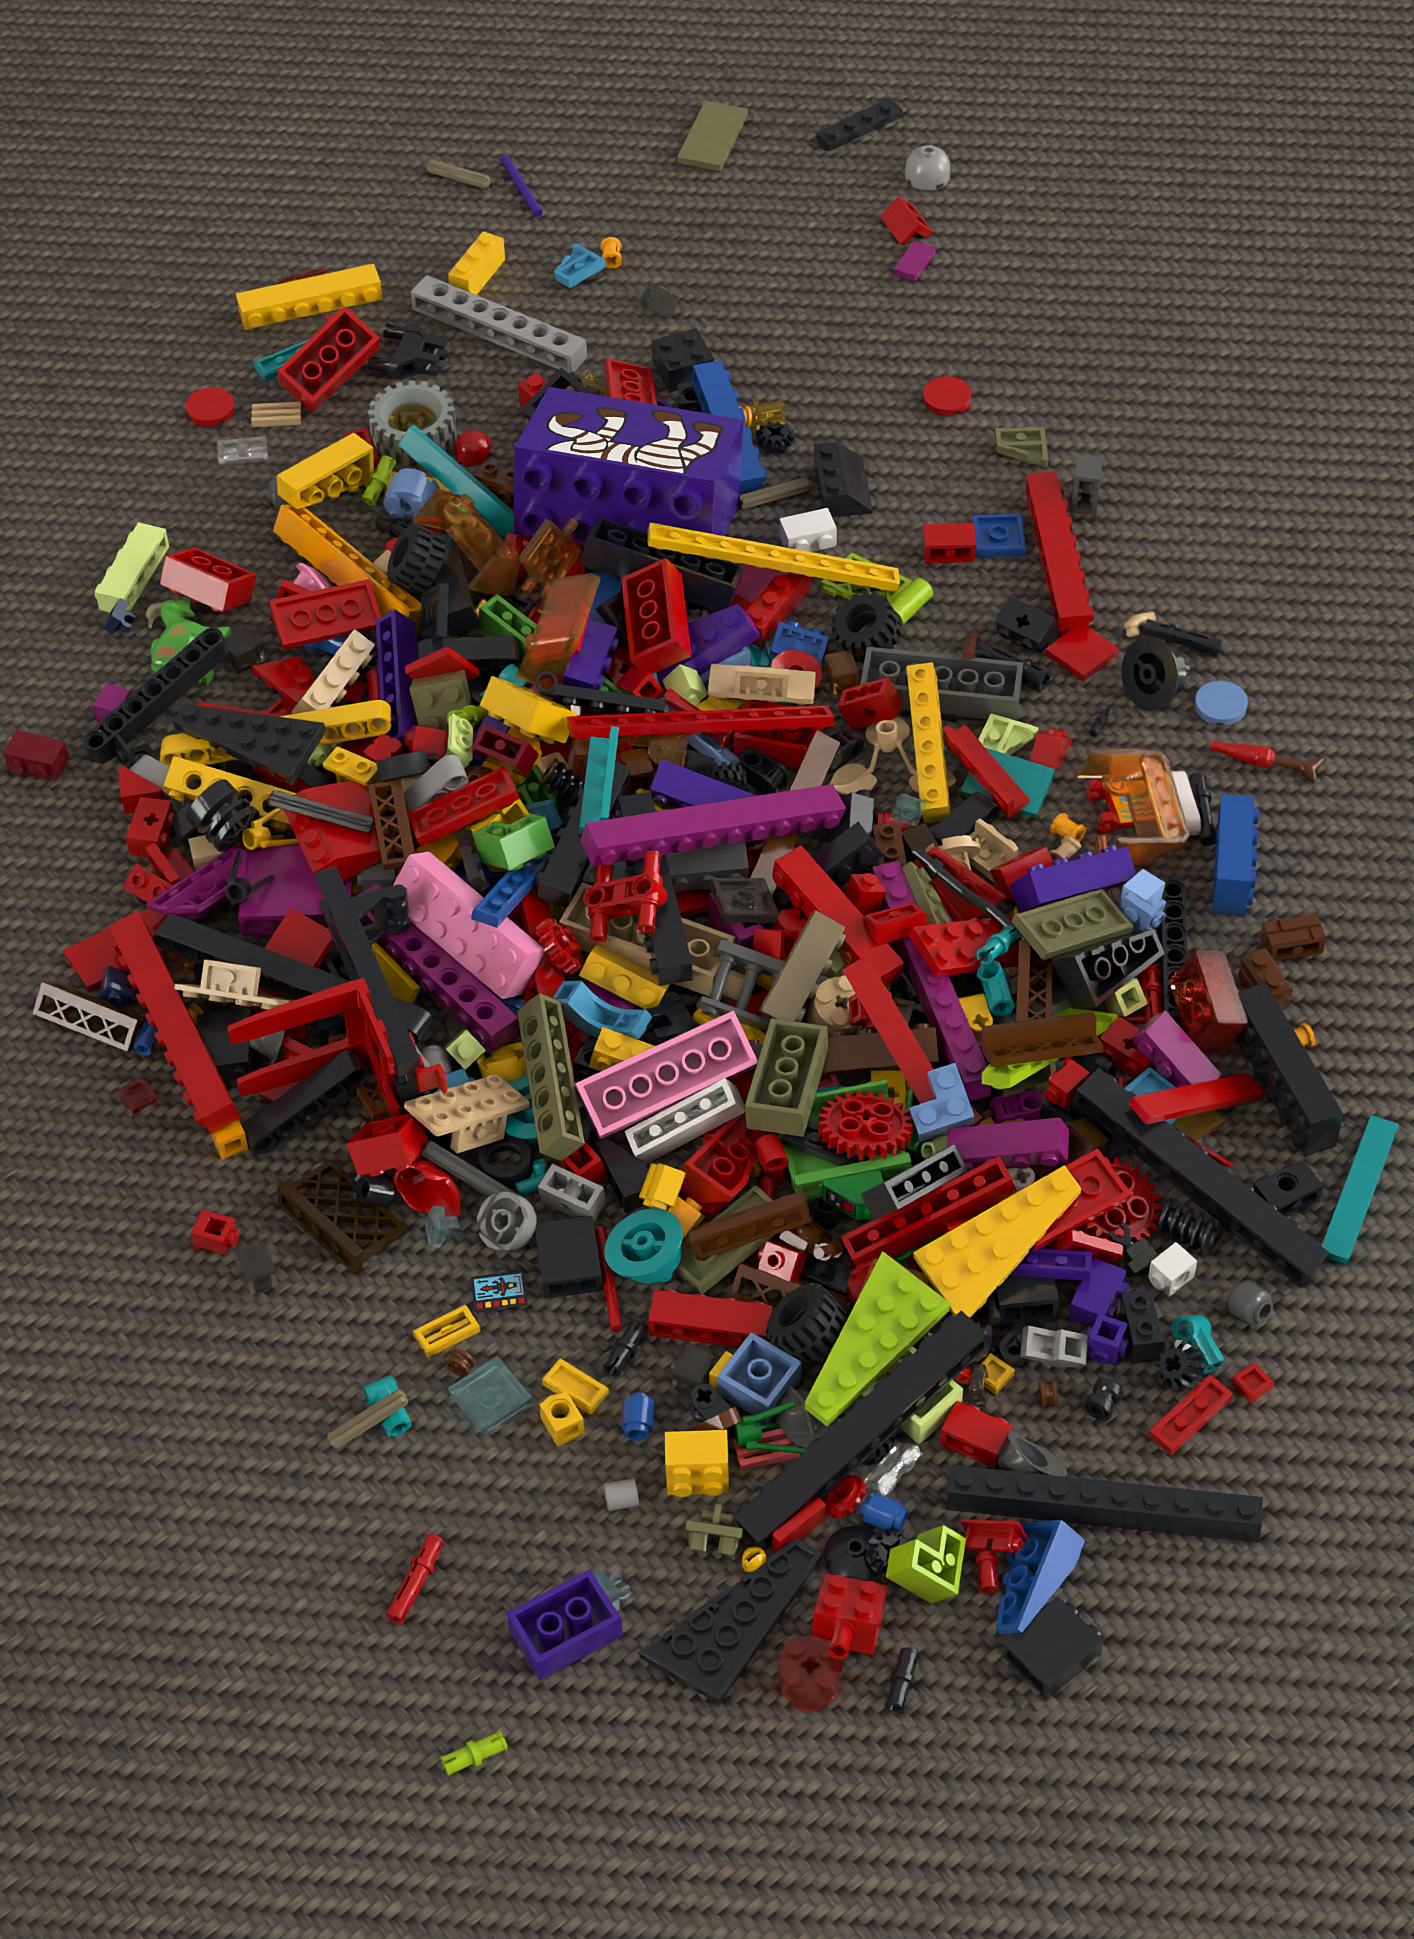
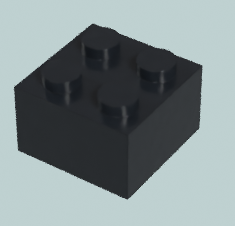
M697 328L651 340L652 362L669 393L678 391L677 384L691 382L693 365L714 362V358Z

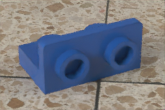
M786 620L785 623L779 622L770 653L778 655L787 650H800L812 655L821 665L829 637L824 636L825 632L810 628V631L800 628V624Z

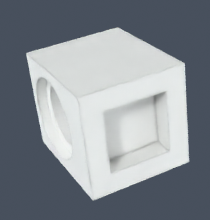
M1175 1242L1150 1262L1148 1278L1156 1289L1162 1290L1170 1297L1194 1278L1197 1260Z

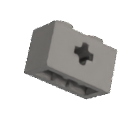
M554 1164L550 1166L538 1186L541 1203L572 1217L593 1216V1222H595L606 1204L604 1188Z

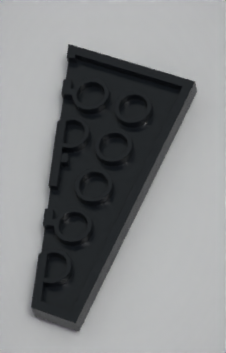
M188 704L183 705L173 721L176 730L197 740L204 739L209 742L210 746L216 749L221 747L226 750L228 755L251 766L263 767L272 776L276 777L279 775L284 777L285 781L291 785L294 784L327 731L323 722Z

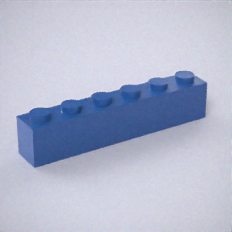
M722 360L693 365L691 382L702 412L744 420L739 496L762 489L764 481L767 480L766 470L764 466L760 465L758 448L752 444V433L750 428L745 425L743 409L738 406L737 392L730 385L729 371L724 369Z

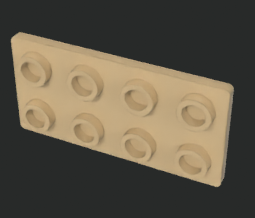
M711 664L708 695L721 699L729 697L741 698L746 701L767 700L772 703L813 704L815 672Z
M204 960L201 985L175 984L174 987L175 990H182L185 997L209 998V1000L217 1002H235L237 1005L260 1006L262 1009L268 1010L295 1001L293 999L257 994L261 968L213 960Z
M490 1075L449 1088L445 1094L439 1091L406 1101L404 1108L435 1136L452 1132L450 1148L456 1153H460L504 1139L507 1115L528 1109L530 1101L500 1076Z

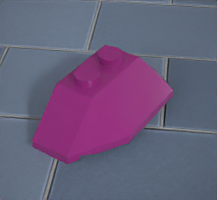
M231 846L146 904L147 908L164 915L174 914L190 921H198L205 918L211 909L229 901L225 894L226 887L229 884L227 877L231 873L238 851H242L243 855L236 876L244 878L247 861L246 851Z

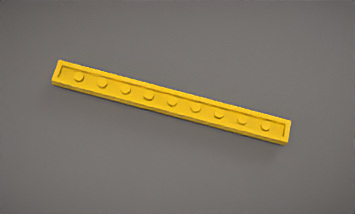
M650 523L648 527V546L660 550L666 549L682 554L704 556L709 559L715 558L732 563H743L758 568L780 570L785 573L792 572L807 577L829 579L834 582L841 581L857 586L878 588L883 591L897 592L900 585L898 568L656 523Z

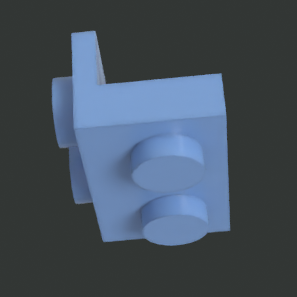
M1130 892L1124 897L1120 910L1133 924L1132 931L1154 929L1158 935L1159 931L1156 929L1165 917L1163 910L1166 901L1161 899L1153 907L1133 892Z

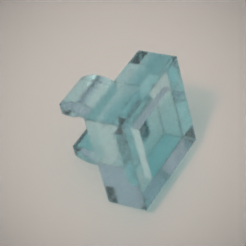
M432 1206L425 1222L429 1247H441L444 1239L454 1238V1229H459L458 1217H446L443 1206Z
M604 1571L595 1574L594 1576L616 1611L620 1610L619 1599H624L630 1595L629 1585H625L622 1588L615 1587L617 1583L622 1581L621 1572L613 1573L609 1579Z

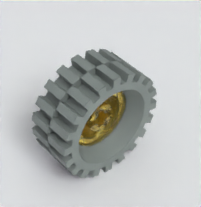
M415 380L409 381V385L403 386L402 382L395 383L396 388L394 389L390 386L384 388V395L379 392L375 396L376 401H371L370 410H368L371 439L377 453H381V457L386 455L393 458L392 460L396 461V465L399 462H403L404 467H410L411 463H417V467H421L415 459L398 446L408 428L412 425L420 429L445 452L446 450L451 451L453 449V442L457 439L453 401L451 397L448 398V393L445 390L440 392L439 386L434 384L430 388L428 382L422 381L420 385H416Z

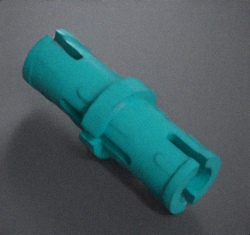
M1009 925L1005 926L998 934L990 936L986 944L977 950V960L985 956L986 958L980 963L988 965L997 956L1004 955L1008 951V947L1017 941L1019 937L1018 931L1016 930L1009 934L1014 929L1013 926Z

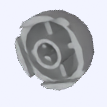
M932 145L917 147L906 159L905 179L911 181V186L921 190H934L937 185L942 183L944 186L950 179V160L945 152L938 147Z
M506 1191L489 1196L481 1205L477 1216V1223H481L482 1233L479 1232L480 1238L488 1247L500 1251L518 1250L525 1246L535 1233L537 1217L533 1206L526 1198Z

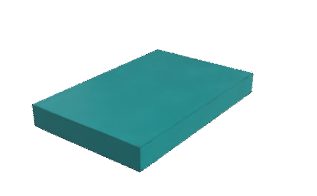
M986 748L1030 799V804L1017 813L1037 819L1055 775V769ZM968 772L961 789V795L970 797L973 793L979 792L993 801Z

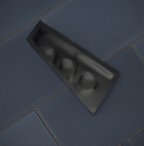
M1148 929L1131 931V933L1051 959L1072 1008L1077 1009L1097 1007L1165 953L1155 930Z

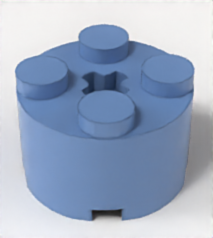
M401 469L398 474H393L383 501L389 516L399 517L404 521L415 523L416 515H432L439 494L437 482L434 479L431 482L425 478L426 473L416 469Z

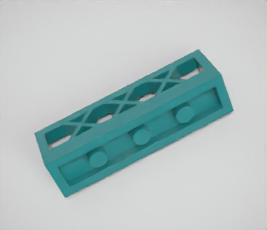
M611 726L610 739L590 737L579 833L583 834L586 823L608 820L619 727Z

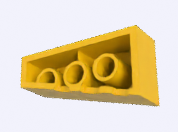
M355 433L348 435L278 474V495L294 508L300 509L322 502L324 497L336 498L339 497L340 492L348 490L351 493L358 491L359 486L365 485L367 487L370 482L369 476L371 473H374L373 447Z

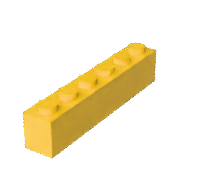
M374 264L236 293L238 311L245 330L338 310L344 306L351 307L383 300L381 281Z

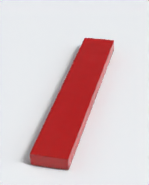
M866 955L842 969L920 1104L935 1100L928 1082V1071L934 1069L868 956Z
M1249 1073L1134 1096L1129 1105L1145 1124H1151L1258 1101L1262 1099L1265 1092Z

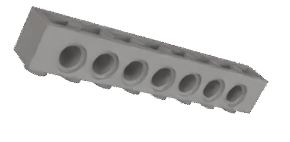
M428 275L411 291L413 310L560 370L563 368L569 374L575 372L587 358L585 339Z

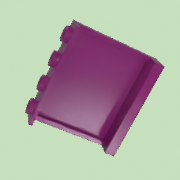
M271 846L253 850L247 848L244 878L250 884H255L269 875H273L274 879L258 888L255 892L250 893L243 902H240L238 917L242 936L273 935L290 908L328 929L318 902L324 898L301 846ZM354 876L343 882L350 898L353 895Z

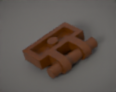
M812 1221L783 1231L779 1237L800 1252H809L817 1259L823 1261L841 1257L848 1251L842 1240H832L833 1237L824 1232L825 1228L822 1225Z

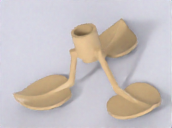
M896 717L893 720H884L869 726L865 734L866 740L871 745H874L870 767L866 769L860 764H847L835 772L830 784H833L836 791L842 795H847L851 792L856 793L861 789L871 791L877 784L876 777L871 773L875 769L879 750L881 749L883 752L889 753L893 752L897 747L909 772L913 775L909 779V785L915 792L919 793L917 770L912 767L902 745V742L910 734L908 724L901 718ZM946 769L949 788L956 782V778L952 772Z

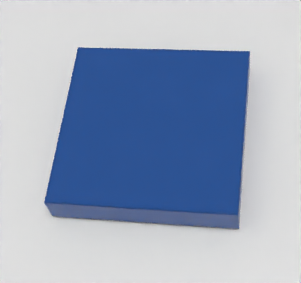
M1022 514L972 515L976 539L975 558L1026 556Z

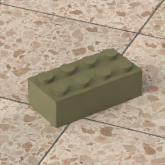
M771 1018L745 1104L746 1127L748 1129L804 1137L828 1052L827 1026Z

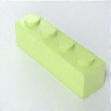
M137 523L134 530L129 533L123 548L119 549L114 563L108 567L106 576L101 584L99 583L95 589V598H97L99 610L110 612L119 598H122L129 602L126 611H131L169 548L166 529Z

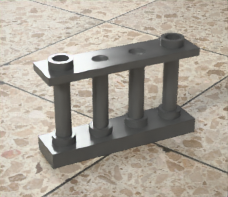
M721 939L713 953V956L718 957L721 963L710 997L702 996L697 1002L696 1007L702 1009V1013L710 1017L723 1016L734 1010L739 1023L767 1033L771 1018L765 1014L760 1017L746 1011L758 975L763 973L771 976L772 980L775 981L785 962ZM738 964L746 967L747 974L735 1008L721 1003L720 1000L731 966ZM819 975L816 984L820 985L827 977ZM808 998L802 1006V1008L805 1010L809 1001Z

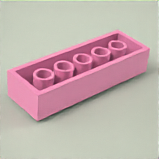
M430 852L410 854L393 885L400 884L407 888V898L405 899L408 900L409 916L407 917L410 918V921L501 999L522 995L545 953L544 948L507 917L498 928L472 920L473 909L484 897Z
M733 1010L575 1083V1088L600 1140L657 1114L724 1078L730 1080L757 1067L758 1061Z

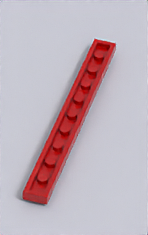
M827 705L567 716L566 727L571 738L587 740L590 737L610 739L611 726L619 727L618 736L638 738L642 735L650 734L667 736L672 733L693 735L695 732L719 734L721 731L744 733L747 730L769 732L773 729L794 731L807 727L823 729L824 727L833 726L834 716Z

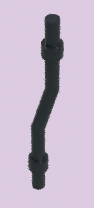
M919 846L913 850L911 855L926 867V871L932 877H938L958 896L986 913L1002 928L1009 925L1013 926L1014 929L1009 934L1016 930L1018 931L1019 937L1015 942L1016 944L1019 943V940H1026L1009 918L993 904L967 889L944 869L945 865L937 858L933 859ZM1030 945V952L1033 955H1038L1037 952Z

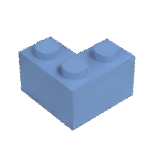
M952 1063L928 1071V1082L935 1100L909 1108L910 1117L913 1119L912 1124L919 1143L947 1134L948 1129L974 1125V1114L956 1064Z

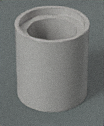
M634 1478L603 1484L608 1511L639 1506Z

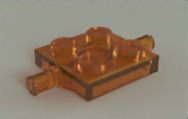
M570 518L562 530L552 521L545 519L517 559L529 575V578L521 587L524 592L530 594L537 582L551 592L558 586L582 552L574 544L571 537L579 525L576 520Z

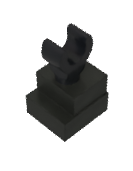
M1123 1222L1120 1224L1121 1229L1124 1231L1122 1238L1115 1236L1113 1231L1109 1232L1108 1236L1112 1242L1123 1245L1125 1249L1123 1255L1129 1262L1124 1268L1132 1276L1155 1259L1158 1254L1152 1246L1150 1247L1144 1237L1134 1243L1130 1236L1129 1226Z

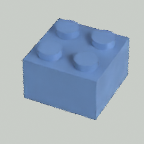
M751 1332L717 1376V1392L721 1397L752 1415L759 1414L778 1407L783 1396L787 1394L788 1387L792 1386L795 1389L802 1378V1362ZM774 1416L765 1418L762 1421L769 1423Z

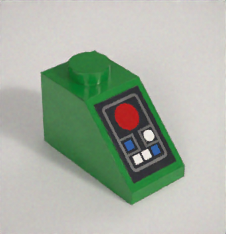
M878 1170L822 1180L823 1201L857 1220H873L861 1193L883 1182L881 1172Z

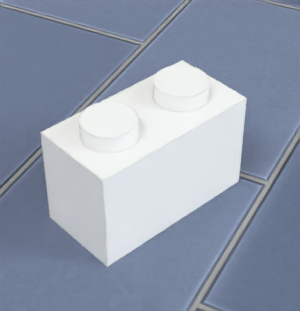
M828 508L780 518V538L785 548L813 552L835 547L837 544V528Z

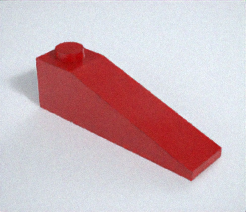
M745 1113L729 1120L684 1164L682 1172L686 1174L680 1191L697 1203L730 1202L748 1182L757 1154L755 1143L760 1137L764 1136L765 1131L748 1129L746 1127Z

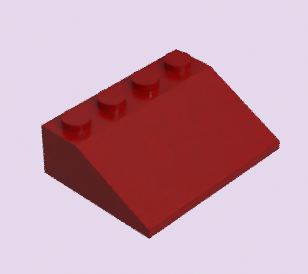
M739 563L745 567L731 606L739 604L751 617L761 637L751 642L749 646L752 647L753 644L762 651L765 643L770 641L776 633L779 622H785L811 589L812 577ZM708 608V615L715 613Z
M352 780L303 789L295 794V796L370 816L374 819L370 793L367 787ZM284 810L314 875V872L336 866L344 882L382 860L375 820L371 832L366 833ZM388 831V832L384 835V837H386V838H388V839H390V840L393 841V839H392V837H391V835H390V833H389V831Z

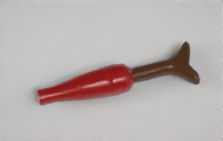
M1212 740L1210 747L1211 751L1225 754L1260 768H1269L1272 765L1301 771L1312 784L1317 779L1315 772L1324 763L1323 757L1310 761H1300L1275 755L1274 751L1270 748L1251 744L1223 743Z

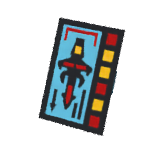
M524 1270L471 1277L475 1312L528 1305Z

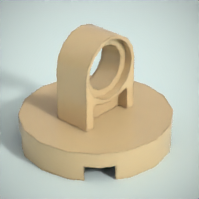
M966 835L942 839L943 845L938 846V848L971 870L969 859L980 853L978 838L972 841L971 836ZM934 843L925 849L926 853L934 847Z

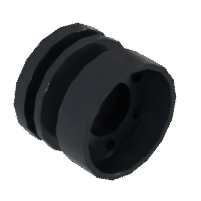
M221 779L205 789L192 803L186 814V820L199 833L206 832V840L209 843H213L214 848L218 852H224L241 841L243 831L251 828V821L258 820L259 811L254 806H250L247 799L238 800L240 795L238 790L226 779Z

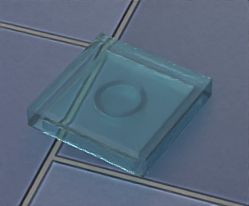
M498 1356L448 1388L449 1395L483 1435L533 1403L532 1396Z

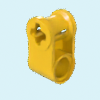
M982 993L958 998L979 1048H982V1026L993 1025V1018L988 1009L986 997Z

